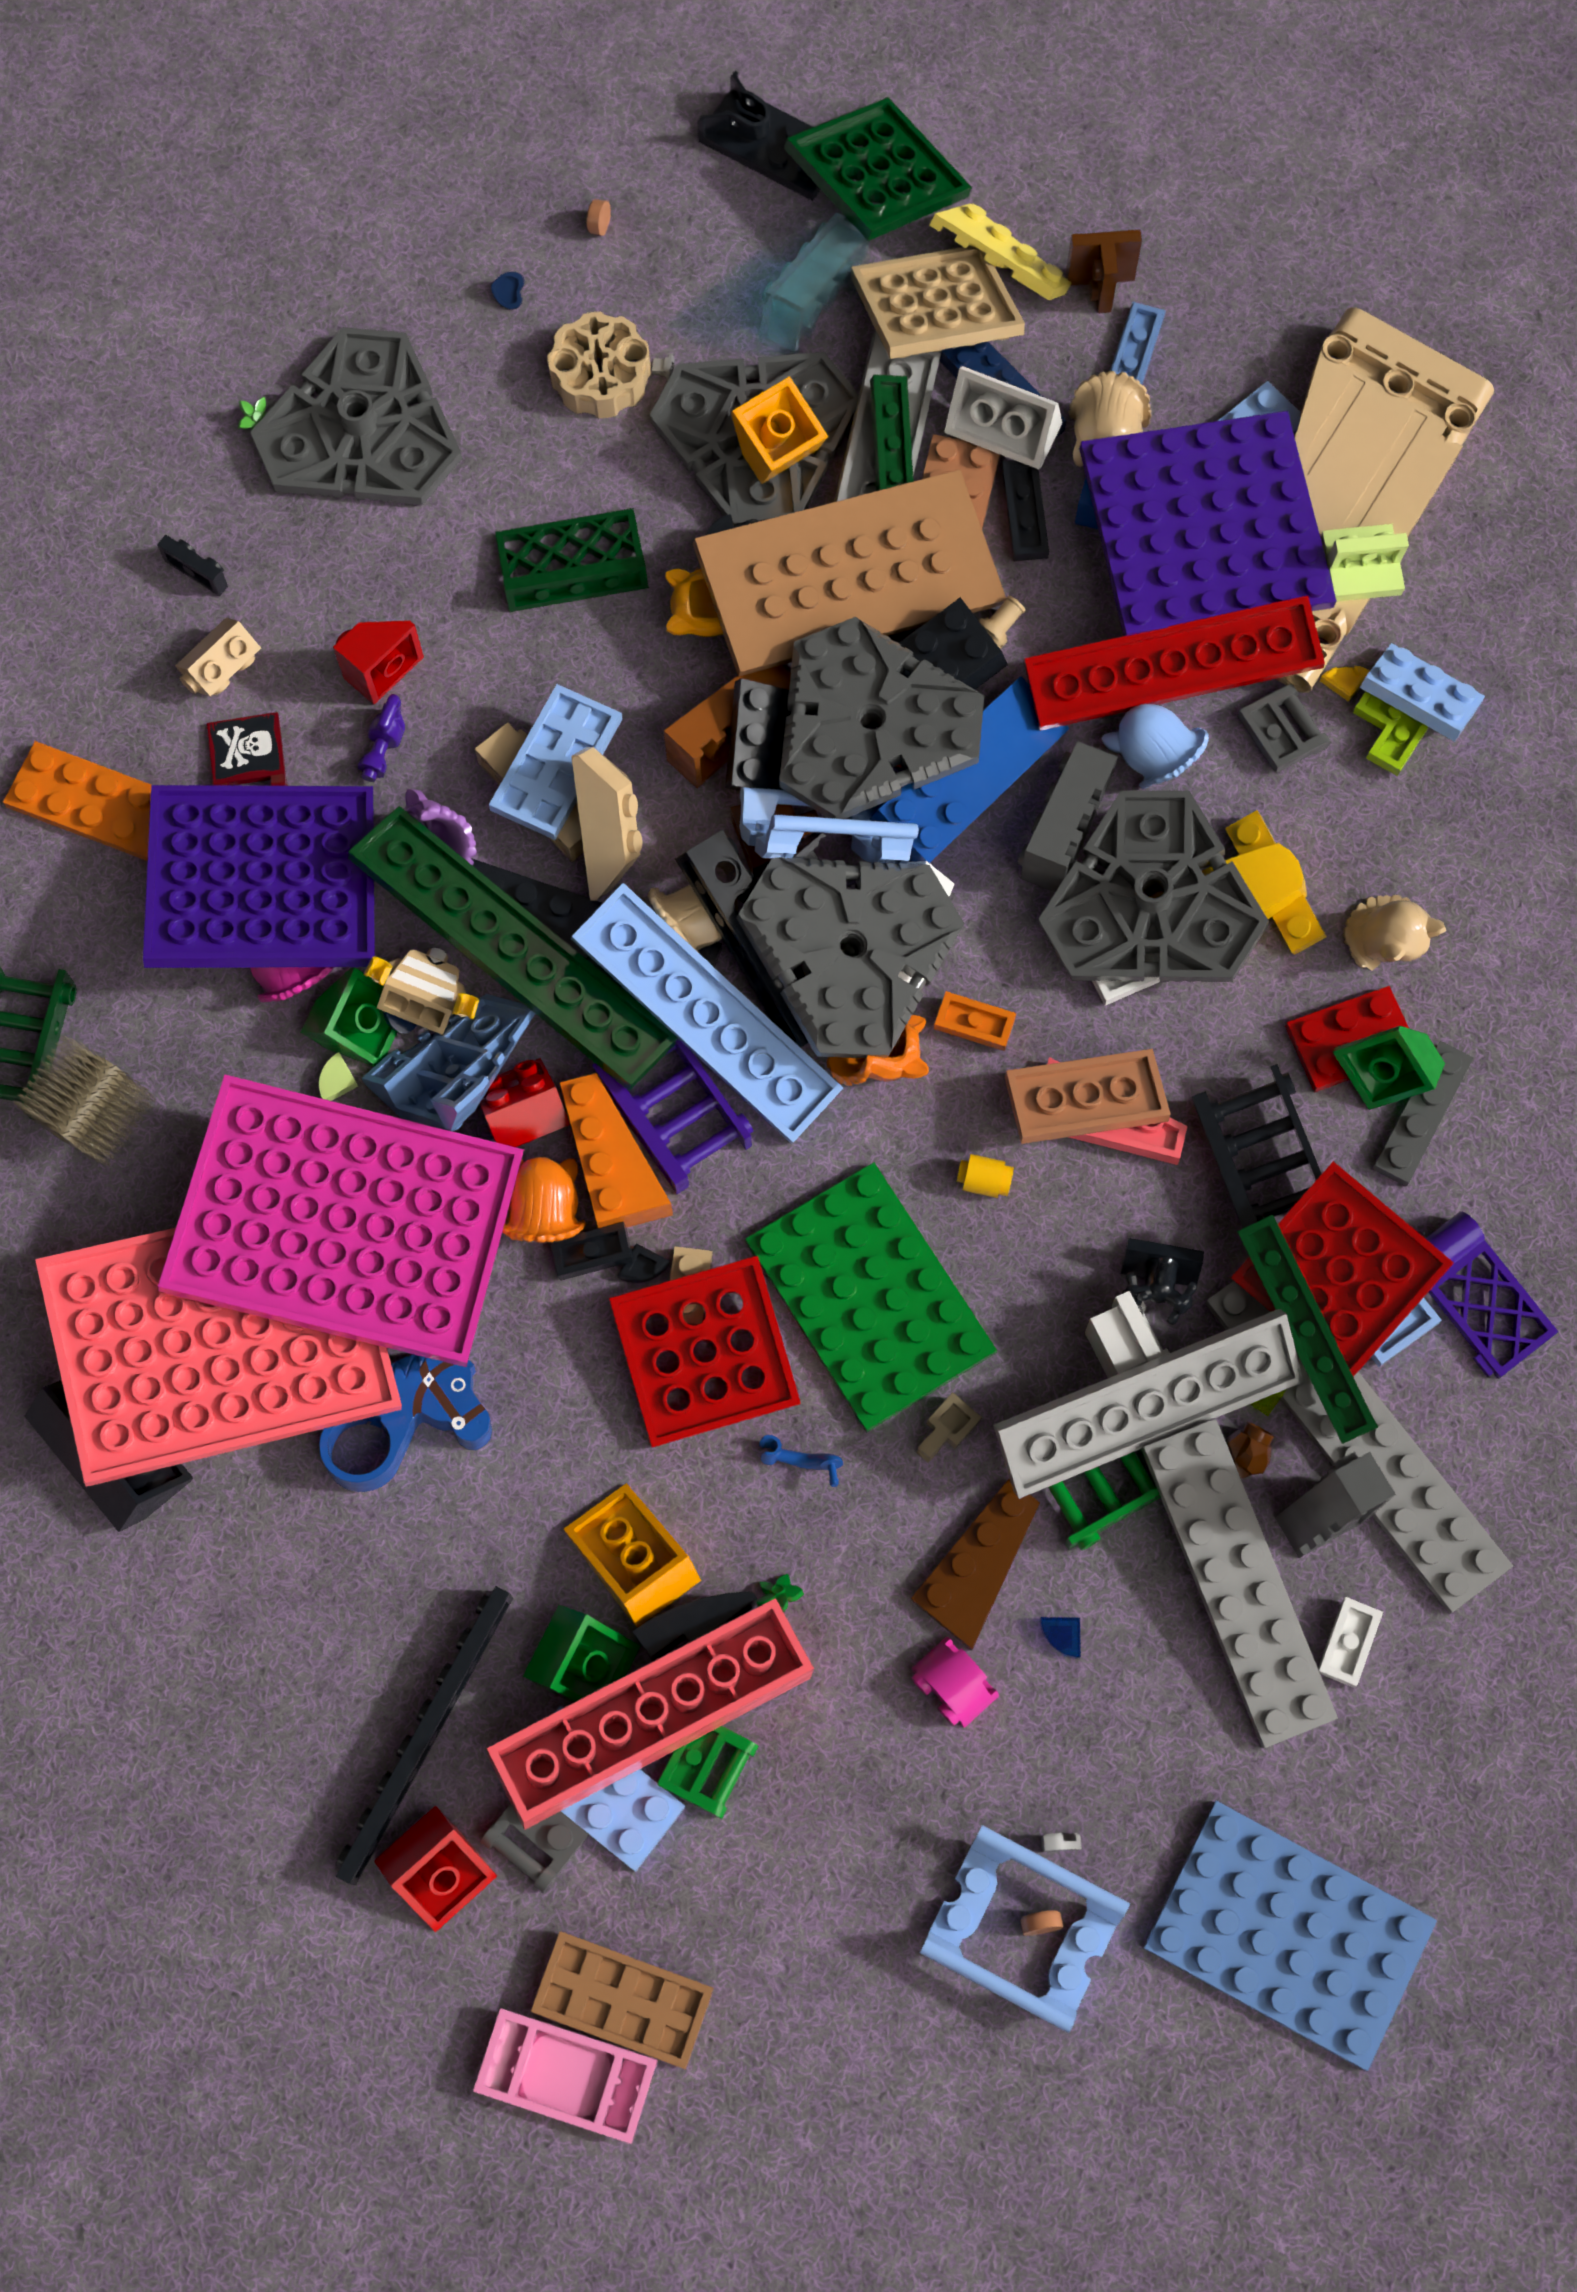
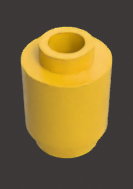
M970 1154L968 1161L961 1159L956 1182L963 1183L962 1191L998 1198V1195L1008 1197L1014 1167L1005 1165V1161Z

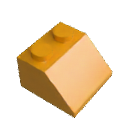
M790 376L731 412L742 455L761 484L818 450L829 437Z

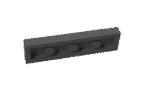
M1439 1041L1436 1049L1445 1065L1436 1088L1409 1098L1373 1167V1170L1406 1187L1474 1057L1442 1041Z

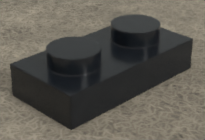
M165 534L157 544L166 563L219 597L228 587L223 574V567L210 557L204 559L196 554L195 549L186 541L179 539L177 542Z
M624 1222L579 1233L574 1237L561 1241L550 1242L557 1277L561 1281L634 1262L627 1227Z

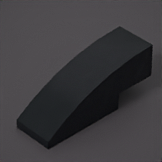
M750 1591L700 1598L676 1606L652 1618L632 1632L646 1654L654 1662L685 1639L690 1643L746 1614L757 1606V1597Z

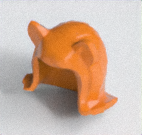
M912 1015L887 1058L870 1055L866 1058L828 1057L826 1064L827 1068L830 1069V1074L838 1083L845 1084L846 1086L864 1083L867 1078L888 1082L896 1081L903 1077L915 1079L928 1075L929 1067L920 1058L918 1035L924 1029L926 1020L923 1017Z
M535 1157L525 1162L521 1160L502 1231L505 1236L510 1237L511 1240L549 1243L574 1237L584 1229L586 1222L584 1220L578 1221L575 1217L578 1208V1195L574 1183L578 1174V1165L575 1159L569 1158L560 1164L547 1157Z

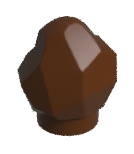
M1249 1421L1246 1422L1242 1430H1236L1226 1439L1227 1447L1241 1479L1265 1472L1271 1460L1272 1447L1270 1444L1275 1437L1265 1429Z

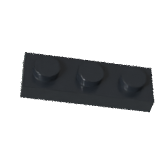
M1016 460L1002 461L1001 470L1013 561L1048 559L1049 544L1039 469Z

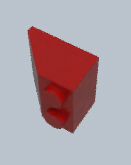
M410 620L358 622L351 630L344 631L333 646L343 678L373 705L424 658L415 624Z
M436 1805L374 1860L390 1886L435 1932L497 1877L496 1873Z

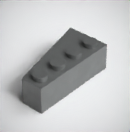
M1078 741L1072 753L1065 752L1058 772L1062 774L1057 783H1051L1045 798V803L1048 804L1043 814L1038 813L1031 830L1033 834L1028 845H1024L1017 864L1022 866L1020 879L1053 892L1057 891L1077 859L1114 773L1117 756Z
M1353 1452L1335 1462V1466L1327 1470V1474L1320 1478L1321 1481L1314 1484L1311 1490L1275 1517L1298 1558L1366 1522L1396 1495L1370 1452L1359 1458Z

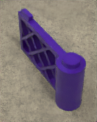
M1463 1211L1458 1212L1425 1238L1454 1262L1428 1293L1478 1354L1473 1360L1487 1377L1494 1374L1498 1379L1559 1332L1485 1241L1482 1229L1470 1215ZM1480 1254L1491 1265L1490 1279L1471 1277L1472 1260ZM1464 1267V1275H1457L1456 1273ZM1498 1275L1503 1281H1498ZM1447 1280L1463 1282L1461 1302L1448 1300L1438 1287ZM1470 1283L1490 1286L1488 1306L1469 1303ZM1497 1287L1508 1288L1516 1296L1515 1310L1495 1307ZM1522 1305L1526 1308L1528 1312L1522 1311ZM1455 1308H1461L1460 1314ZM1468 1309L1487 1312L1486 1333L1473 1331L1467 1324ZM1495 1313L1514 1316L1512 1336L1493 1334ZM1521 1317L1534 1319L1544 1330V1333L1535 1340L1520 1338ZM1479 1338L1485 1339V1345L1481 1342ZM1492 1340L1512 1343L1511 1359L1502 1366L1491 1354ZM1519 1344L1528 1345L1519 1352Z

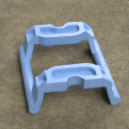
M742 787L740 790L741 817L739 827L741 838L748 845L755 846V852L762 858H792L796 854L797 846L804 832L852 835L851 849L863 860L870 863L907 864L910 860L913 841L918 836V825L913 823L870 821L869 818L883 806V803L850 816V819L774 815L777 804L808 805L785 790Z
M982 1825L955 1877V1880L961 1886L960 1897L954 1902H943L920 1953L1069 2033L1076 2020L1077 2009L1091 1981L1085 1973V1963L1092 1956H1103L1116 1926L1125 1916L1130 1903ZM1010 1859L1086 1899L1087 1910L1083 1918L1074 1922L1067 1930L1049 1968L1048 1983L1050 1987L1047 1994L1040 1998L964 1958L959 1948L962 1939L969 1937L975 1932L997 1886L995 1871L999 1863L1001 1864Z

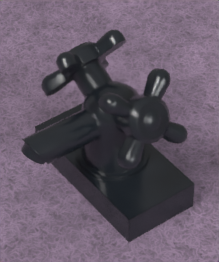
M1128 1238L1121 1274L1126 1275L1129 1286L1123 1290L1122 1294L1130 1291L1142 1316V1301L1149 1299L1157 1304L1165 1302L1170 1304L1174 1308L1167 1322L1174 1325L1178 1321L1179 1316L1185 1314L1192 1307L1191 1296L1197 1290V1283L1204 1260V1251ZM1136 1277L1146 1278L1145 1285L1138 1286ZM1175 1284L1188 1286L1183 1294L1175 1290Z

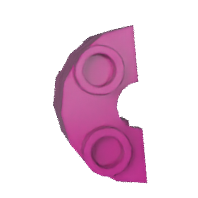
M945 1637L911 1668L915 1673L911 1677L912 1681L926 1696L933 1692L943 1704L938 1707V1710L952 1726L959 1722L965 1728L999 1697L997 1690L992 1688L985 1680L987 1678L985 1673L962 1648L958 1650L949 1637Z

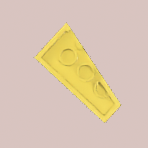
M966 204L935 213L930 223V226L939 232L945 227L955 233L957 236L954 241L961 246L967 248L970 245L985 252L984 260L993 266L1012 269V278L1047 300L1065 295L1072 284L1063 277V273L1058 267L1045 263L1037 256L1035 249L1029 245L1021 244L1011 236L1012 233L1007 227L994 223L986 216L985 210L975 204Z

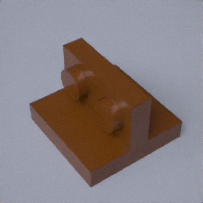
M1141 229L1071 234L1065 274L1066 279L1072 283L1070 286L1089 284L1090 300L1096 301L1098 314L1112 312L1117 282L1135 281L1142 245Z

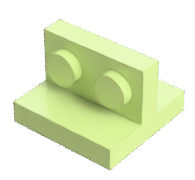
M1393 524L1322 531L1320 538L1337 601L1403 594L1405 585L1400 562L1409 547L1407 533L1394 534Z

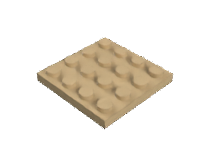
M968 246L967 248L961 247L851 267V279L890 359L906 358L915 354L939 352L943 349L972 346L977 343L1006 340L1010 337L1024 335L1025 322L996 268L984 260L985 252L979 248Z

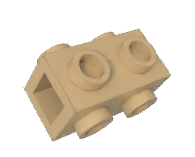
M225 618L175 667L182 674L180 681L193 694L198 692L207 696L217 695L227 688L230 683L228 680L238 670L242 671L254 662V655L261 647L239 621Z

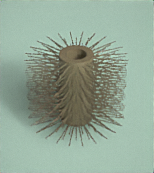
M72 1044V1049H70L72 1052L69 1055H63V1062L59 1061L58 1067L53 1065L57 1069L50 1074L49 1080L52 1082L50 1084L47 1083L45 1086H39L40 1088L37 1091L33 1090L37 1094L33 1096V1101L28 1103V1106L31 1105L32 1107H28L24 1112L29 1117L37 1120V1123L43 1125L44 1129L48 1130L54 1137L74 1147L76 1150L77 1148L80 1151L83 1150L86 1156H93L94 1160L100 1158V1155L105 1156L104 1154L107 1151L104 1150V1147L109 1142L114 1143L115 1137L118 1138L114 1133L118 1128L121 1129L119 1126L122 1123L126 1124L122 1120L133 1114L132 1112L135 1110L131 1107L135 1105L134 1101L138 1102V1097L143 1095L144 1089L139 1087V1084L130 1080L132 1078L126 1076L129 1073L121 1071L116 1067L117 1065L107 1061L105 1056L102 1058L97 1054L94 1055L91 1051L83 1050L81 1045Z

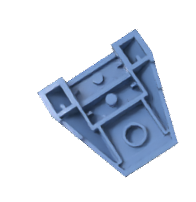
M485 994L479 998L474 1019H469L468 1016L451 1015L448 1021L450 1024L446 1026L443 1035L437 1032L430 1035L428 1031H425L417 1036L420 1043L402 1054L396 1049L383 1058L361 1079L400 1118L453 1132L459 1129L464 1121L476 1110L535 1013L523 1003Z

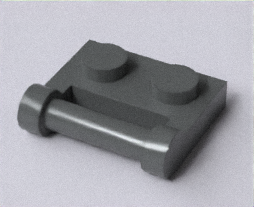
M1293 684L1286 685L1240 709L1238 713V718L1275 774L1312 754L1315 755L1325 750L1331 744L1327 734L1319 731L1297 698L1299 693ZM1280 705L1286 706L1308 739L1307 741H1301L1279 708Z
M510 1803L480 1842L489 1850L492 1848L496 1849L534 1880V1887L544 1893L589 1837V1834L561 1811L524 1830ZM511 1825L554 1859L546 1869L504 1835Z

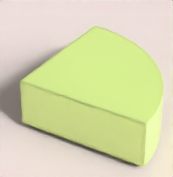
M339 1052L327 1061L320 1074V1094L322 1099L333 1101L358 1087Z

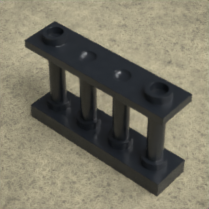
M1278 1064L1270 1066L1274 1082L1218 1103L1217 1099L1210 1102L1206 1091L1192 1096L1195 1109L1243 1229L1271 1215L1275 1217L1290 1211L1310 1188L1308 1187L1259 1206L1258 1203L1250 1205L1246 1191L1252 1189L1251 1185L1307 1164L1314 1181L1322 1174L1290 1096L1296 1094L1294 1084L1288 1072L1281 1074ZM1277 1096L1281 1097L1288 1116L1233 1137L1231 1134L1223 1136L1218 1123L1225 1121V1116ZM1294 1130L1302 1149L1301 1151L1245 1171L1244 1168L1236 1169L1232 1157L1238 1155L1237 1151Z

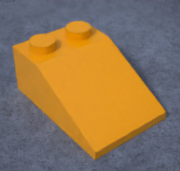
M627 1483L563 1529L637 1628L701 1581L687 1553Z

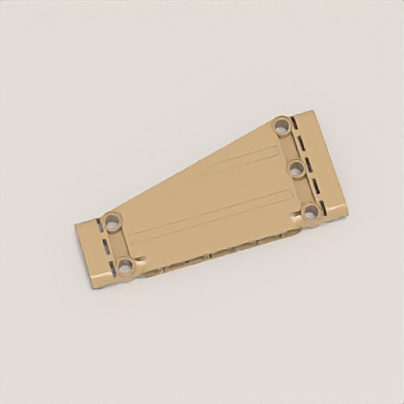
M1354 307L1348 308L1344 312L1330 336L1324 340L1315 362L1300 413L1301 419L1294 437L1320 535L1323 530L1393 524L1394 534L1407 533L1408 538L1463 447L1462 444L1494 394V388L1484 377L1369 313ZM1370 598L1337 601L1334 608L1312 611L1318 637L1325 639L1329 643H1320L1325 661L1324 668L1335 653L1343 637L1349 634ZM1324 668L1276 678V680L1285 685L1293 684L1298 692L1308 693L1315 685Z

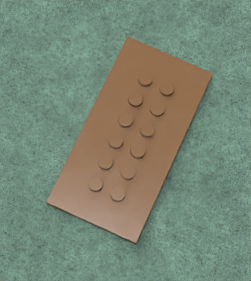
M961 470L695 538L693 541V547L738 677L791 663L794 641L853 617H857L875 628L880 634L890 636L920 628L960 597L972 613L1001 606L1006 600Z

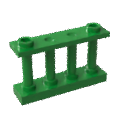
M1135 1452L1124 1455L1120 1459L1142 1493V1496L1124 1506L1121 1505L1099 1466L1084 1472L1109 1515L1091 1525H1088L1063 1481L1048 1487L1075 1532L1065 1542L1068 1550L1077 1545L1081 1551L1089 1548L1101 1540L1098 1533L1161 1498L1157 1487Z

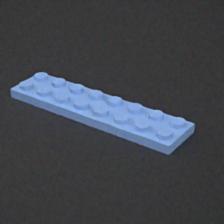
M624 883L615 890L571 937L585 953L657 1020L677 1036L685 1046L791 1144L843 1089L837 1081Z

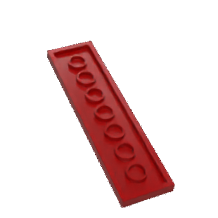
M1308 595L1168 626L1169 628L1118 637L1024 658V666L1040 731L1128 712L1131 708L1142 704L1159 705L1324 668L1325 661Z

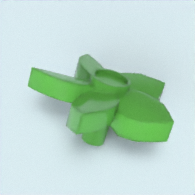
M265 397L257 400L254 406L248 402L239 401L240 409L246 416L239 421L238 428H251L253 430L268 413L265 412Z

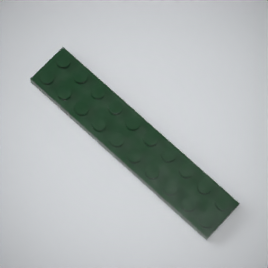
M398 806L349 850L348 859L628 1091L676 1044L678 1037L636 999L401 806Z

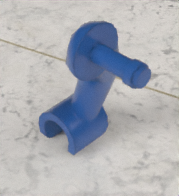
M765 1435L760 1440L759 1447L771 1448L774 1451L762 1453L761 1461L764 1464L772 1465L779 1461L804 1469L829 1470V1484L831 1487L838 1486L839 1479L837 1478L836 1469L843 1465L841 1457L830 1453L809 1454L782 1449L781 1441L774 1435Z

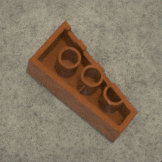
M780 665L735 677L664 730L667 762L698 789L728 761L735 681L742 678L789 690L791 673Z

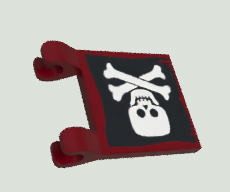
M278 712L207 723L213 785L233 786L271 780V786H288Z

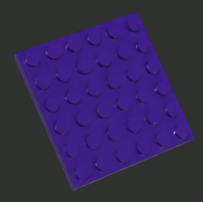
M1288 411L1081 441L1079 450L1123 636L1169 628L1168 626L1307 595L1312 611L1334 608L1337 600Z
M151 785L143 945L144 968L367 967L371 958L375 956L374 880L348 859V852L374 829L373 786Z

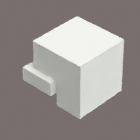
M1130 1291L1115 1297L1112 1309L1090 1318L1085 1331L1108 1378L1169 1354L1168 1349L1163 1350L1144 1314L1146 1309L1144 1302L1142 1301L1141 1304L1142 1316Z

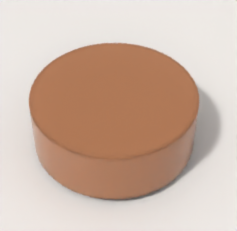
M594 199L590 203L587 212V229L590 234L605 235L611 216V208L608 201Z
M1056 1910L1029 1914L1020 1920L1024 1936L1050 1933L1063 1928L1061 1914Z

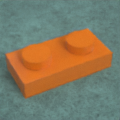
M945 991L934 1029L1005 1051L1017 1013Z

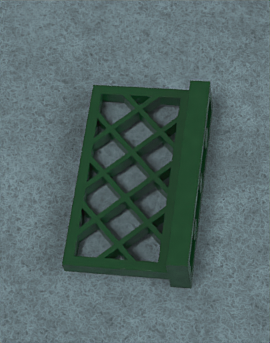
M634 508L495 532L509 612L649 588ZM629 521L630 527L622 536L609 530L615 523ZM589 528L595 532L587 542L574 536L580 529ZM554 534L560 537V539L551 548L540 542L545 535ZM602 537L615 542L607 553L595 547ZM520 540L525 543V546L516 554L505 548L504 543ZM568 542L580 548L572 559L560 553ZM623 547L635 553L634 557L615 558L616 554ZM533 549L545 554L537 565L525 559ZM588 553L600 559L598 563L580 564ZM553 559L566 565L563 569L545 570ZM519 565L531 571L528 575L510 578L511 573Z

